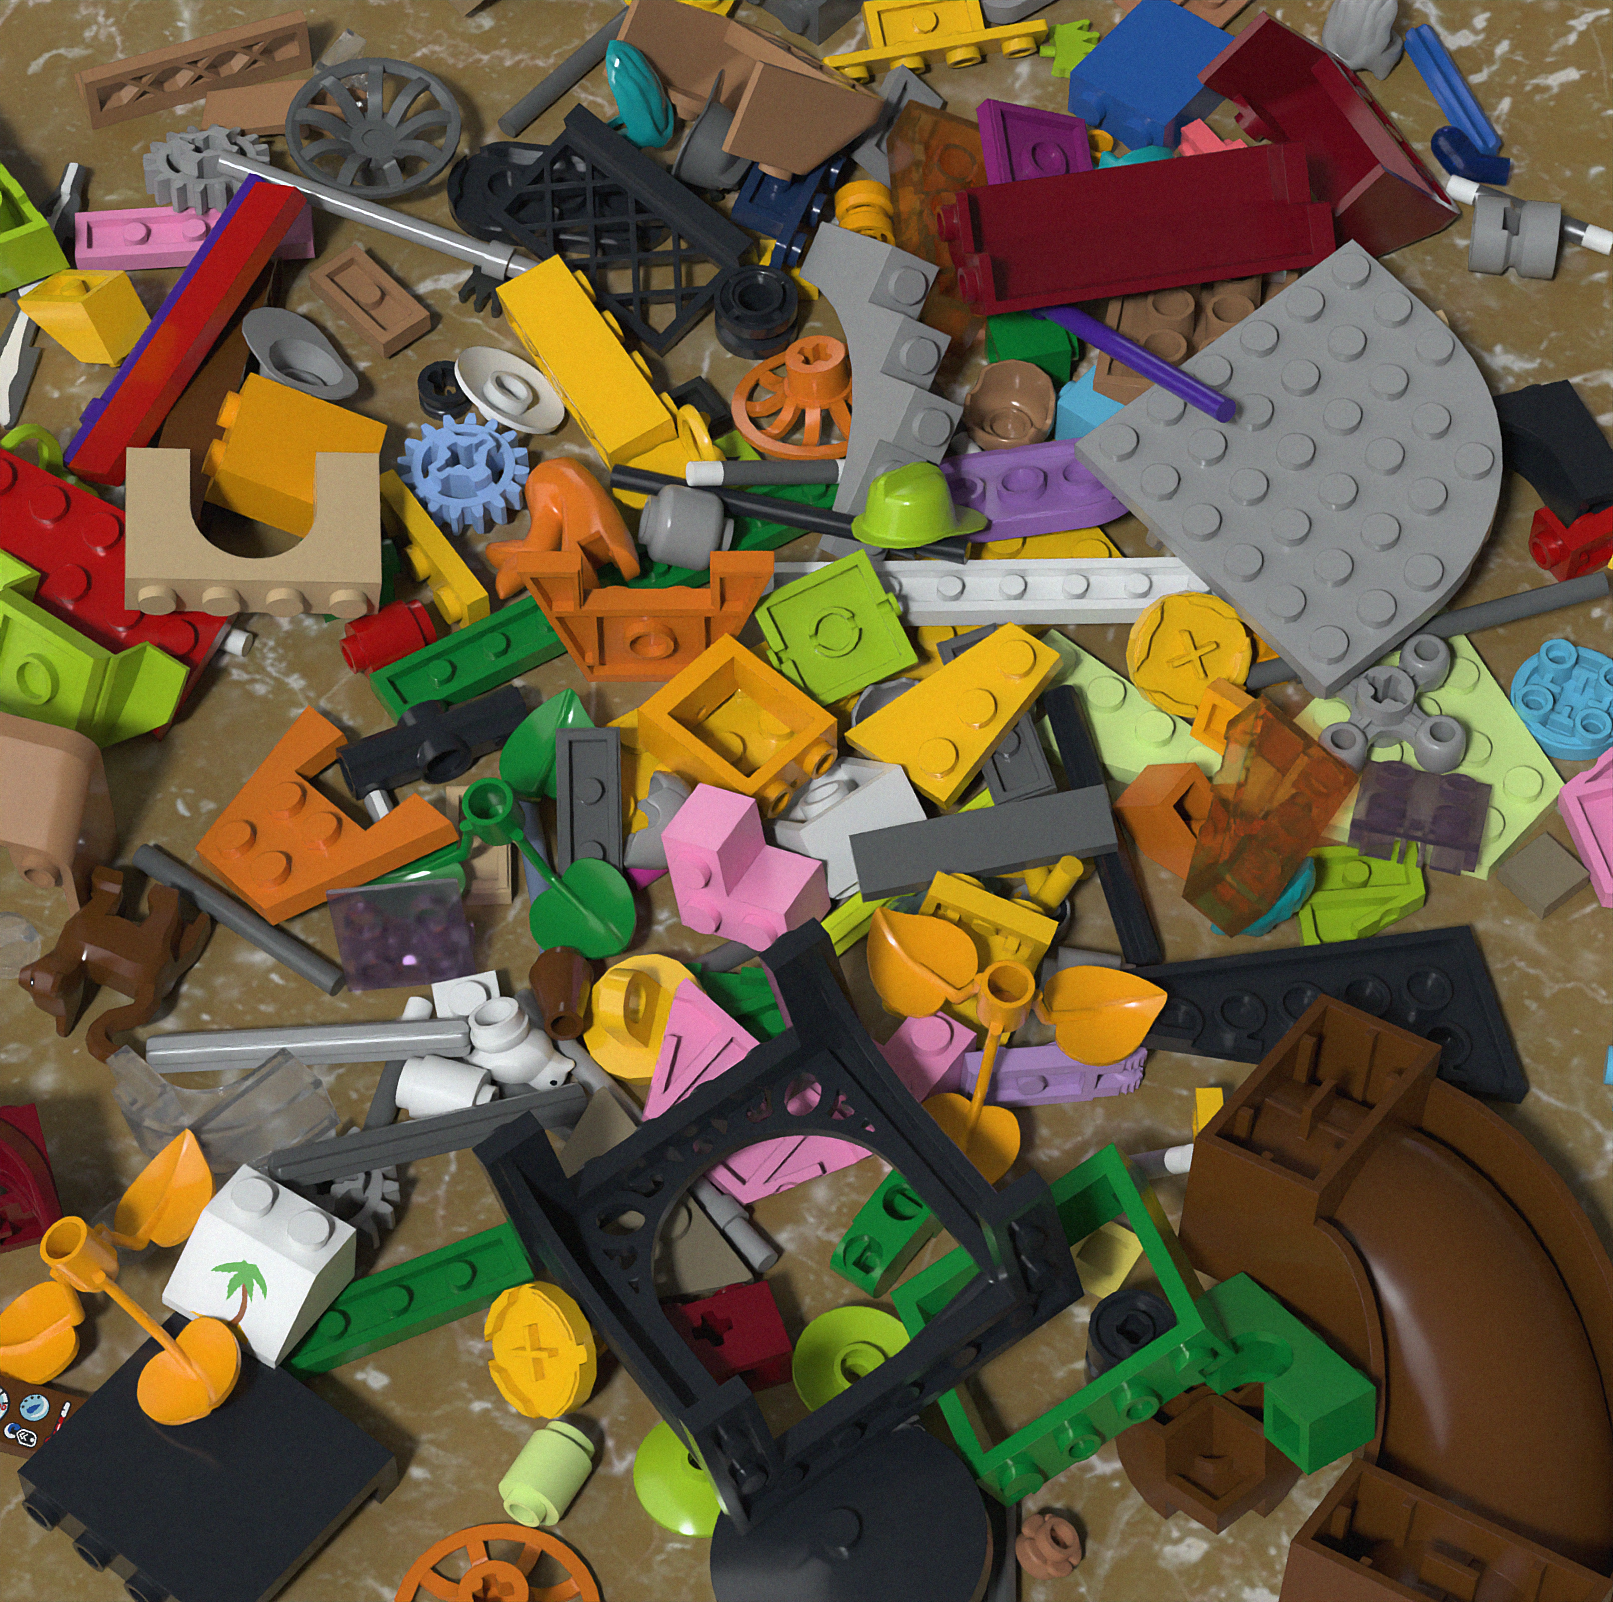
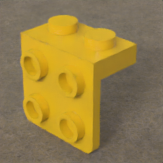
M937 871L917 914L939 918L962 929L976 946L978 956L977 973H984L985 969L994 962L1013 960L1025 965L1034 976L1037 966L1050 946L1059 922L1045 917L1044 910L1034 903L1022 899H1011L1008 901L985 891L984 885L973 877L961 873L947 875L940 871ZM978 994L960 1005H956L946 998L944 1005L939 1011L977 1034V1052L985 1049L989 1028L982 1024L976 1013ZM882 1000V1007L888 1014L904 1021L909 1017L893 1010ZM1011 1032L1002 1033L999 1047L1006 1046Z

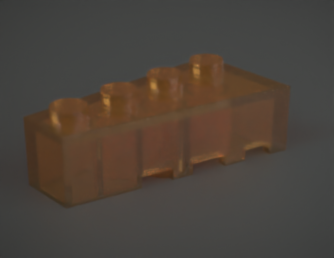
M909 99L886 139L896 247L939 267L916 321L951 336L944 354L962 360L984 325L987 316L971 314L968 304L962 302L958 287V276L949 254L948 242H941L938 236L935 211L937 206L942 205L941 192L988 185L979 124Z

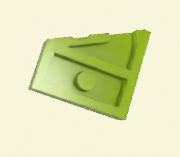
M1415 839L1289 849L1287 851V869L1307 856L1312 857L1315 862L1316 884L1299 911L1294 913L1300 947L1368 938L1423 907L1426 893Z

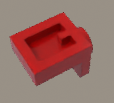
M1548 506L1536 510L1528 541L1529 550L1534 561L1540 568L1549 570L1559 582L1589 575L1608 565L1613 555V506L1597 514L1590 512L1582 515L1568 529Z

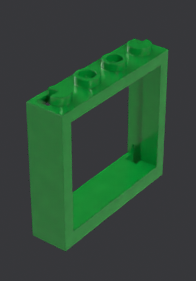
M1113 1142L1049 1185L1069 1248L1125 1211L1180 1324L995 1447L964 1380L937 1399L975 1483L1006 1508L1030 1493L1035 1495L1043 1484L1076 1462L1089 1459L1098 1452L1103 1444L1133 1424L1148 1420L1157 1412L1159 1407L1189 1387L1206 1381L1207 1375L1237 1356L1145 1172ZM960 1246L890 1293L910 1340L980 1271Z

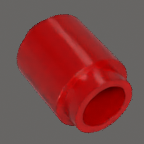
M399 599L379 608L378 614L364 615L346 623L344 626L346 637L339 640V646L349 669L354 674L363 672L369 679V674L436 642L437 636L426 609L418 599L407 603Z

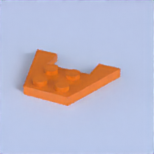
M517 551V573L588 682H669L725 633H728L735 640L737 639L774 573V551H710V588L692 589L687 586H672L667 589H629L623 586H610L604 589H584L582 551Z
M310 705L305 708L195 847L203 865L272 926L459 840L452 822L416 792L365 831L311 786L307 781L336 760L335 748L348 744V741L342 731Z

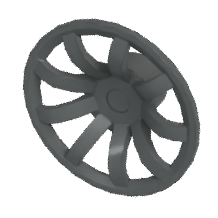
M366 57L339 63L312 77L297 92L289 106L285 120V136L292 159L300 171L312 181L362 199L391 198L412 192L428 184L443 172L453 159L459 146L461 118L459 107L450 90L440 79L427 70L406 61ZM368 73V112L361 113L357 103L339 80L353 75ZM384 73L402 76L411 80L401 91L389 113L383 112ZM321 90H325L334 98L347 123L323 110L307 108V106ZM426 91H429L437 99L443 109L425 111L404 123L411 106ZM300 125H316L330 132L336 139H320L303 148L300 139ZM447 126L446 140L441 150L426 141L412 139L419 132L429 127ZM324 155H340L347 159L337 179L321 171L312 162ZM405 156H419L431 163L420 173L403 180L402 173L405 169ZM355 180L362 185H353V182Z

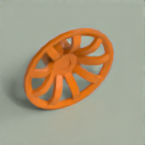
M824 335L804 337L792 343L786 351L766 359L749 371L737 385L731 400L732 419L742 438L759 451L777 458L807 460L846 457L852 418L845 403L847 401L852 406V368L850 357L846 361V355H849L848 344L841 343L833 337ZM785 363L786 377H779L771 372L774 368ZM757 382L764 388L776 392L775 395L764 401H747L751 389ZM783 407L780 415L766 429L757 430L749 421L748 417L768 416ZM805 409V430L801 446L777 441L785 436L796 422L801 410ZM822 409L829 410L835 424L847 441L819 446L822 428Z
M508 1523L478 1525L457 1531L436 1542L418 1557L406 1573L394 1599V1602H412L420 1585L432 1595L447 1602H568L579 1595L582 1596L583 1602H600L597 1586L585 1564L569 1547L553 1536L531 1527ZM508 1540L525 1543V1546L516 1564L512 1565L504 1561L488 1560L483 1541ZM466 1546L472 1568L465 1573L460 1584L448 1581L431 1570L447 1555ZM543 1551L559 1561L572 1576L556 1586L541 1589L530 1587L527 1583Z

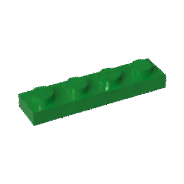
M508 1222L347 1284L281 1361L279 1366L298 1381H304L489 1308L504 1290L535 1282L534 1275Z

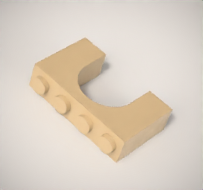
M127 447L125 479V610H141L150 615H164L172 611H204L213 616H229L236 612H260L283 618L297 616L300 613L332 614L344 619L357 618L364 614H378L382 585L379 453L316 452L313 480L314 523L311 530L298 545L287 552L272 557L253 559L238 557L218 549L200 533L195 525L190 509V449Z

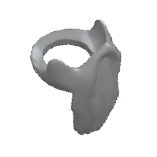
M1334 0L1323 26L1321 42L1324 48L1342 59L1353 71L1368 69L1372 71L1376 79L1380 81L1386 79L1403 51L1401 38L1391 29L1398 12L1397 0Z

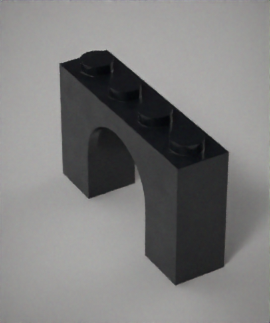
M1568 379L1544 385L1532 384L1518 391L1491 397L1497 412L1502 438L1503 466L1524 477L1534 487L1545 506L1550 508L1567 529L1582 515L1590 512L1597 514L1613 506V450Z

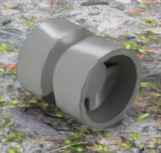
M1477 194L1470 236L1468 271L1501 274L1507 266L1515 268L1518 276L1551 280L1557 254L1561 204L1527 200L1521 208L1514 207L1510 198Z

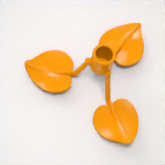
M878 907L873 914L867 942V963L870 977L878 995L893 1010L912 1018H927L935 1015L942 1008L946 998L952 1003L960 1005L978 994L976 1013L982 1024L989 1028V1033L972 1101L970 1102L965 1097L955 1093H941L930 1097L921 1104L992 1187L1003 1179L1012 1168L1020 1147V1129L1013 1113L1002 1107L983 1106L1002 1033L1012 1032L1022 1027L1028 1019L1030 1009H1032L1042 1024L1056 1025V1044L1065 1055L1085 1065L1110 1066L1130 1057L1140 1047L1167 1001V992L1147 980L1123 971L1092 965L1068 967L1057 972L1047 981L1043 993L1041 990L1035 989V980L1031 971L1017 961L1000 960L989 965L984 973H977L978 956L976 946L962 929L948 921L932 916L905 914L888 908Z
M186 1128L169 1143L128 1188L115 1212V1232L109 1230L102 1223L97 1224L92 1229L85 1221L76 1216L62 1218L46 1231L40 1244V1255L43 1261L52 1268L50 1276L56 1281H47L35 1285L17 1297L0 1314L1 1376L34 1385H41L59 1375L78 1353L80 1340L75 1326L82 1323L86 1316L76 1289L81 1292L94 1293L104 1290L165 1349L146 1364L138 1381V1402L148 1416L163 1425H181L209 1415L212 1409L219 1407L226 1400L238 1380L241 1367V1351L232 1331L216 1319L199 1317L191 1321L174 1340L168 1332L114 1282L119 1273L117 1252L112 1245L135 1251L145 1249L150 1240L161 1247L177 1245L191 1236L203 1209L216 1196L217 1189L214 1173L197 1137L189 1129Z

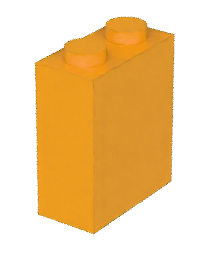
M250 372L239 394L229 390L221 406L216 425L226 429L222 441L213 439L203 463L201 473L211 476L204 500L305 538L314 523L313 480L316 452L380 454L388 425Z

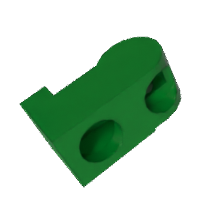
M892 1169L852 1220L853 1224L833 1252L829 1268L872 1298L878 1299L886 1294L895 1284L908 1262L931 1236L935 1239L944 1227L905 1180Z

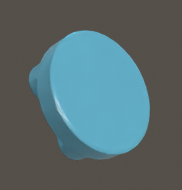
M1551 639L1541 646L1540 651L1527 659L1516 672L1511 685L1509 702L1544 754L1570 761L1598 758L1613 746V660L1592 649L1573 646V644L1564 639Z

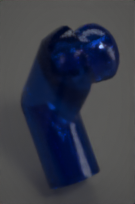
M1444 126L1433 134L1431 151L1450 177L1454 174L1477 183L1498 186L1506 185L1510 170L1509 157L1480 153L1466 133L1455 126Z

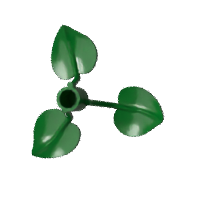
M568 688L556 694L536 708L515 729L503 747L500 756L499 770L501 779L494 777L482 778L468 787L462 799V809L467 819L463 820L459 826L463 832L460 847L459 840L452 842L356 887V891L367 901L388 913L407 918L433 917L453 907L464 896L468 881L459 863L471 856L476 835L483 842L492 846H503L514 842L546 883L552 887L536 897L529 913L530 931L534 940L543 951L559 946L570 947L579 951L584 956V959L591 961L618 956L626 950L635 933L637 913L632 892L622 875L610 864L602 860L586 857L573 862L560 879L523 833L526 817L518 801L537 804L541 801L543 794L557 801L555 728H596L576 692Z

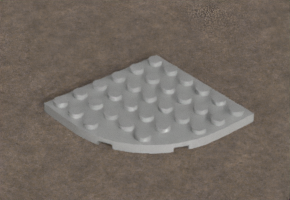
M1353 239L1178 367L1235 402V414L1228 422L1221 423L1155 384L1074 444L1075 458L1221 600L1233 607L1239 617L1324 700L1419 629L1442 609L1463 585L1471 572V565L1479 555L1484 542H1487L1498 508L1503 467L1502 438L1497 412L1488 386L1475 361L1457 336L1438 316Z

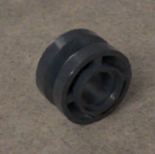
M746 265L730 271L719 281L714 293L715 333L719 343L731 354L749 360L768 359L786 351L794 342L798 332V292L791 278L774 267Z

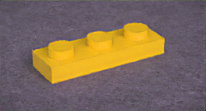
M394 469L379 475L381 536L384 539L394 538L401 548V556L410 575L417 582L425 580L433 590L434 602L443 619L448 624L457 622L461 629L491 615L488 593Z

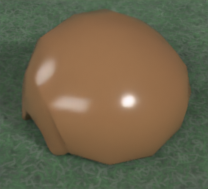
M1017 359L989 363L981 369L975 387L965 396L963 417L965 418L966 431L969 438L986 451L997 449L1009 450L1024 445L1043 443L1053 428L1056 415V395L1052 379L1034 363Z

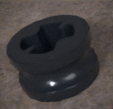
M436 361L427 365L419 374L417 384L420 408L427 416L434 420L443 421V415L448 414L456 420L464 416L471 409L473 402L461 389L456 379L454 370L456 362ZM443 386L455 387L456 392L452 394L448 389L447 395L441 396L435 394V389L438 388L441 392H444Z

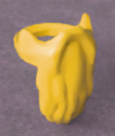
M686 404L677 411L679 437L673 441L661 443L651 451L631 459L626 466L686 478V466L689 461L727 460L723 451L712 444L707 430L711 421L710 415L706 412H698L693 405ZM612 488L611 494L615 500L621 501L623 505L643 510L648 495Z

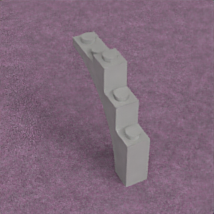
M822 221L798 276L818 287L836 310L847 338L852 368V418L846 460L832 511L858 516L864 512L870 484L881 473L918 461L926 462L928 460L940 465L964 408L928 392L951 340V336L916 321L939 267L893 245ZM822 534L818 548L840 558L864 548L870 561H883L888 551V548H879L862 542Z

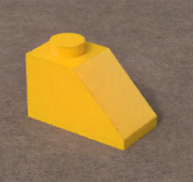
M65 269L52 274L17 300L21 310L81 363L108 364L109 367L121 366L151 322L125 270Z

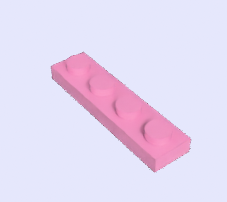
M305 204L272 255L280 256L283 260L315 258L313 208L311 205ZM173 206L75 213V260L77 270H138L188 266L222 214L215 207L207 208L203 215H196L194 207H187L185 210L177 213L173 211Z

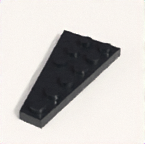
M1469 925L1119 970L1147 980L1167 992L1166 1004L1140 1047L1259 1065L1319 995L1324 993L1441 1045L1442 1051L1436 1077L1471 1097L1521 1104L1527 1092Z

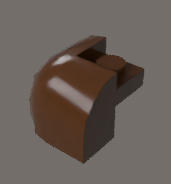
M1205 1382L1193 1385L1159 1407L1157 1412L1148 1420L1133 1424L1115 1436L1118 1457L1130 1482L1145 1502L1165 1520L1181 1510L1218 1535L1252 1509L1266 1518L1284 1500L1297 1481L1301 1469L1264 1436V1384L1266 1383H1246L1221 1396Z

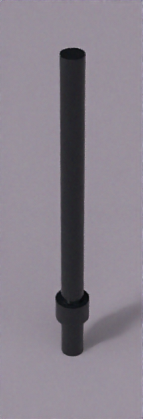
M617 463L611 472V488L648 496H657L663 487L674 484L708 491L719 495L725 513L861 542L853 536L851 524L855 517H857L855 515L722 486H689L686 478ZM950 536L920 547L889 549L892 556L917 561L921 555L966 565L970 556L971 541Z

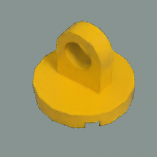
M1189 590L1163 595L1146 607L1130 630L1126 651L1129 676L1141 697L1162 712L1195 718L1206 687L1218 677L1225 679L1231 684L1243 685L1248 677L1252 649L1250 638L1246 637L1245 629L1241 624L1243 621L1236 610L1217 596Z
M659 954L632 956L618 963L599 979L589 995L583 1017L584 1028L582 1035L590 1056L616 1079L637 1086L651 1084L676 988L687 977L707 995L706 990L702 988L697 977L679 961Z
M539 1280L504 1290L491 1304L484 1328L485 1342L492 1341V1350L495 1357L487 1360L491 1377L505 1400L522 1415L534 1419L539 1417L548 1419L560 1417L577 1411L590 1397L597 1376V1358L608 1349V1346L585 1318L576 1301L560 1287Z

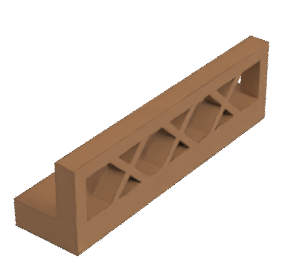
M302 9L73 74L77 93L92 130L204 99L207 97L208 91L245 87L313 68L307 20Z

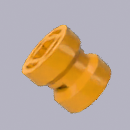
M858 180L840 188L835 195V217L839 222L838 227L895 246V227L890 220L893 216V195L889 188L880 182L872 180Z

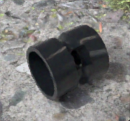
M1126 1289L1113 1292L1099 1301L1091 1313L1084 1364V1377L1087 1385L1177 1326L1174 1312L1163 1299L1148 1291Z

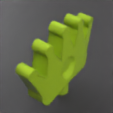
M1089 19L1062 25L1054 24L1050 27L1048 40L1051 46L1040 45L1039 57L1054 58L1051 75L1070 79V72L1097 46L1100 34L1097 31L1088 32L1090 26Z

